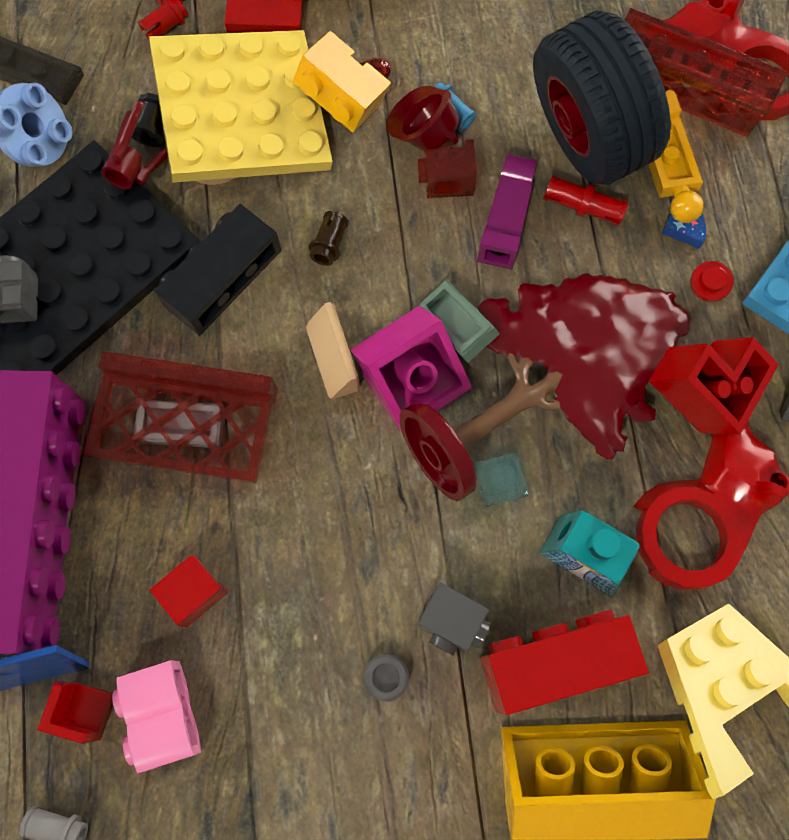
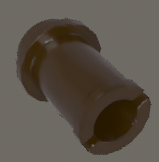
M332 211L325 212L317 237L308 246L310 258L323 266H330L333 264V261L339 259L340 251L338 248L345 229L349 224L347 217L336 211L333 220H331Z

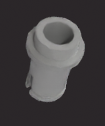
M32 806L22 820L19 836L23 839L85 840L88 824L82 822L81 816L76 814L68 818L42 810L37 806Z

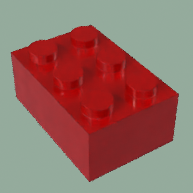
M612 609L576 619L575 622L578 629L572 631L568 630L566 622L532 632L534 642L523 644L521 637L516 636L489 644L490 654L480 657L495 711L503 715H510L649 674L630 615L615 618Z

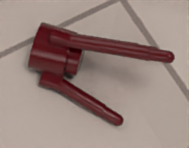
M137 101L133 110L126 112L112 152L101 170L102 175L107 181L121 189H131L134 182L143 186L149 175L168 158L167 147H165L143 167L141 154L136 149L128 146L144 107L142 101Z

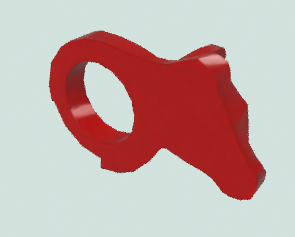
M744 0L691 1L671 18L650 24L643 36L645 46L656 54L662 51H673L683 56L686 60L704 65L707 68L708 83L713 100L720 110L733 120L738 115L755 121L776 120L789 114V92L777 98H763L749 92L742 86L737 77L736 66L741 61L750 58H764L779 65L784 69L789 78V41L772 33L743 24L739 13Z
M748 422L741 434H711V446L705 460L702 476L698 480H678L658 484L646 491L633 506L641 511L636 527V538L640 544L638 552L649 569L648 573L658 582L680 591L703 590L722 582L732 574L741 560L761 515L781 503L789 495V476L780 469L775 453L754 435ZM678 504H689L702 509L713 519L719 531L720 546L716 558L707 568L702 570H686L674 565L664 556L657 542L656 528L660 516L668 507Z

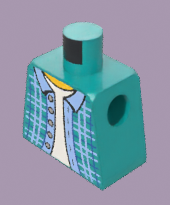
M580 510L560 515L539 554L607 595L614 597L635 559L640 544L593 515Z

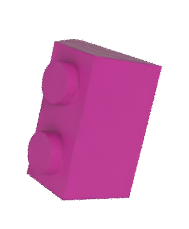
M421 306L416 307L350 349V353L365 381L401 432L399 414L414 402L428 404L438 411L472 388L442 320Z

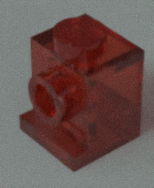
M474 139L465 140V147L454 148L444 145L437 149H426L425 158L417 159L418 183H426L427 198L474 196L477 178Z

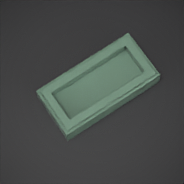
M447 279L418 305L442 320L454 349L467 363L499 335L496 328Z

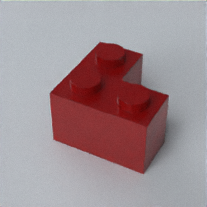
M755 337L713 341L711 346L705 343L668 347L649 382L700 433L741 434L779 364Z

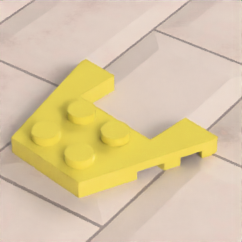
M730 604L725 605L657 645L677 704L685 706L693 729V733L688 736L694 753H701L709 775V778L705 779L704 782L712 799L724 796L754 774L723 728V724L775 689L789 708V657Z

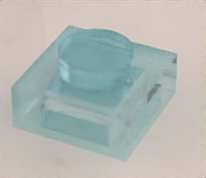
M517 452L474 464L485 507L528 496L529 492Z

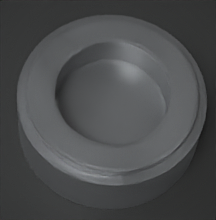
M382 654L370 660L365 667L363 683L366 691L374 699L390 702L401 697L406 691L409 683V672L401 659L391 654Z

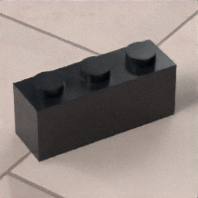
M239 204L232 212L225 213L218 220L215 229L203 241H198L191 247L187 258L175 270H170L163 275L154 292L169 312L200 337L282 251L277 232L242 204Z

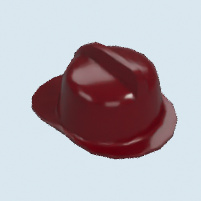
M421 86L403 96L390 112L386 122V131L392 137L409 142L426 153L440 148L444 143L456 145L459 141L455 134L459 123V114L451 102V92L432 86Z

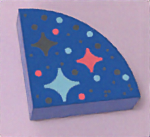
M670 213L662 234L700 249L706 237V223L703 214L696 221L681 223L675 220Z

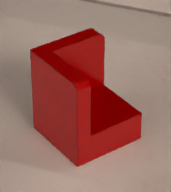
M194 555L186 558L149 589L175 624L186 628L228 594V590L213 578Z
M56 681L52 686L37 730L81 744L101 740L113 705V693L75 681Z

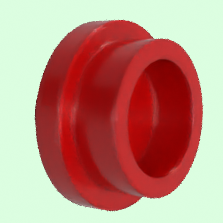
M707 261L700 264L693 271L690 278L693 293L701 300L707 302H717L724 299L732 290L734 283L733 275L729 268L716 261Z

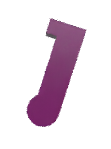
M507 153L480 242L477 262L513 269L533 186L531 183L537 159ZM490 250L506 253V255H495Z

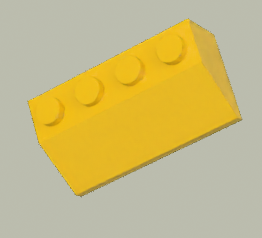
M686 720L501 727L505 804L511 840H672L708 838L716 799H712L707 791L704 780L708 776L699 754L694 753L688 736L691 732Z

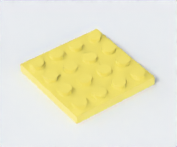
M304 30L149 36L172 183L331 170L333 160L321 106L292 82L302 55L308 51Z

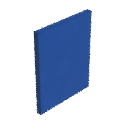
M57 645L0 659V691L88 669L89 662Z

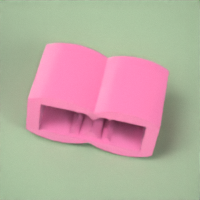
M170 660L117 677V690H114L112 694L113 705L118 717H124L127 724V736L123 738L122 743L123 752L127 763L130 766L134 765L137 774L201 754L199 734L190 707L187 683L180 661Z

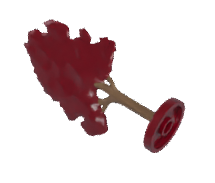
M584 273L577 278L564 279L558 287L553 284L544 286L529 283L521 284L518 289L520 306L516 312L510 311L509 301L506 298H488L478 306V311L499 332V335L486 347L498 354H506L516 375L515 385L505 398L476 415L455 431L443 416L428 404L414 402L403 409L399 414L400 427L405 442L424 474L448 498L457 502L475 491L477 481L473 462L466 447L480 440L515 415L531 407H540L553 411L561 409L565 413L566 419L581 432L583 437L594 445L596 453L605 459H613L617 451L624 452L625 442L628 436L621 434L625 414L627 413L636 422L655 420L656 409L644 402L646 397L645 385L649 382L668 347L676 346L679 337L687 335L690 330V315L675 303L676 295L673 292H665L660 289H651L641 284L630 283L626 278L616 279L612 276H592L589 273ZM515 356L520 357V361H519V362L517 361V359H516ZM533 362H540L548 369V374L543 380L530 386L528 383L529 368ZM551 392L558 395L553 400H546L545 398Z

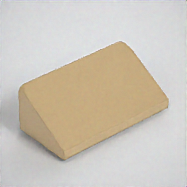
M327 302L306 325V330L328 397L336 399L358 392L360 385L335 306L331 302Z

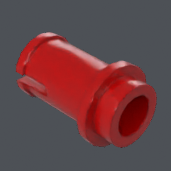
M162 0L163 4L137 22L142 31H147L156 24L154 28L145 34L148 39L149 36H163L177 24L180 26L185 24L184 19L188 17V12L180 0Z

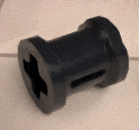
M152 93L141 94L138 101H142L144 107L132 138L146 146L160 147L162 146L164 136L162 134L163 122L158 95Z

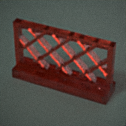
M633 8L629 9L625 21L638 34L649 51L662 83L668 87H664L665 93L667 90H673L676 93L682 111L748 137L762 116H766L771 110L788 74L787 71ZM682 83L690 85L691 87H684ZM721 98V99L726 100V101H728V102L722 103L719 99Z
M102 351L99 368L103 371L83 455L90 458L257 483L272 404H275L278 390L272 377ZM113 385L130 387L137 397L117 412L110 403ZM137 388L145 389L148 391L144 394H141ZM161 392L171 393L179 405L160 418H157L147 404V401H150ZM179 395L191 396V397H189L188 399H186V400L183 402V400L181 399V397H180ZM203 398L214 400L221 412L202 425H199L188 408ZM220 401L232 404L225 408ZM142 405L153 423L132 436L121 419ZM244 405L260 407L258 421L243 432L230 416ZM108 410L111 416L106 419V414ZM185 412L196 429L174 443L163 426ZM226 418L238 436L219 449H216L205 432ZM117 423L127 440L113 450L99 448L102 432ZM159 430L169 444V447L155 457L146 456L138 443L150 433ZM255 434L253 446H251L247 438ZM200 435L212 453L198 463L187 462L180 449ZM243 442L251 453L248 471L230 469L222 456ZM133 447L137 454L126 453L125 451ZM175 453L180 461L167 458ZM218 460L222 467L209 465Z

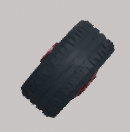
M596 10L542 38L533 57L536 89L549 126L574 168L591 183L610 185L660 158L670 139L671 120L669 105L663 83L651 55L632 27L616 14Z

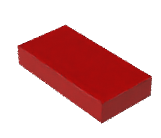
M227 0L224 22L226 31L247 33L301 30L303 0Z

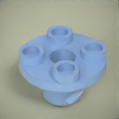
M18 83L0 91L1 150L13 161L27 167L46 166L58 160L63 154L67 142L72 138L73 132L57 101L38 83Z

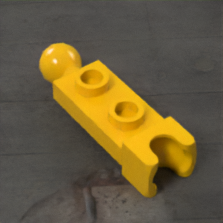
M667 90L666 97L671 120L670 139L660 158L648 165L659 198L674 196L670 204L673 218L681 223H691L696 221L703 212V200L696 193L699 192L703 180L681 118L679 117L682 110L676 93L673 90Z

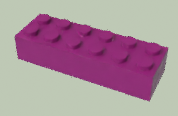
M0 370V655H18L57 644L60 635V622L56 618L58 600L63 597L65 591V575L61 571L63 554H67L71 542L70 530L67 528L68 512L73 509L76 500V491L72 484L74 467H77L80 462L81 449L77 441L79 425L84 423L86 409L82 397L52 371Z

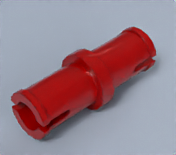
M553 174L543 197L545 201L548 200L576 210L575 215L584 217L587 214L613 223L615 226L620 225L628 207V201L597 192L593 185L587 184L586 187L558 178Z

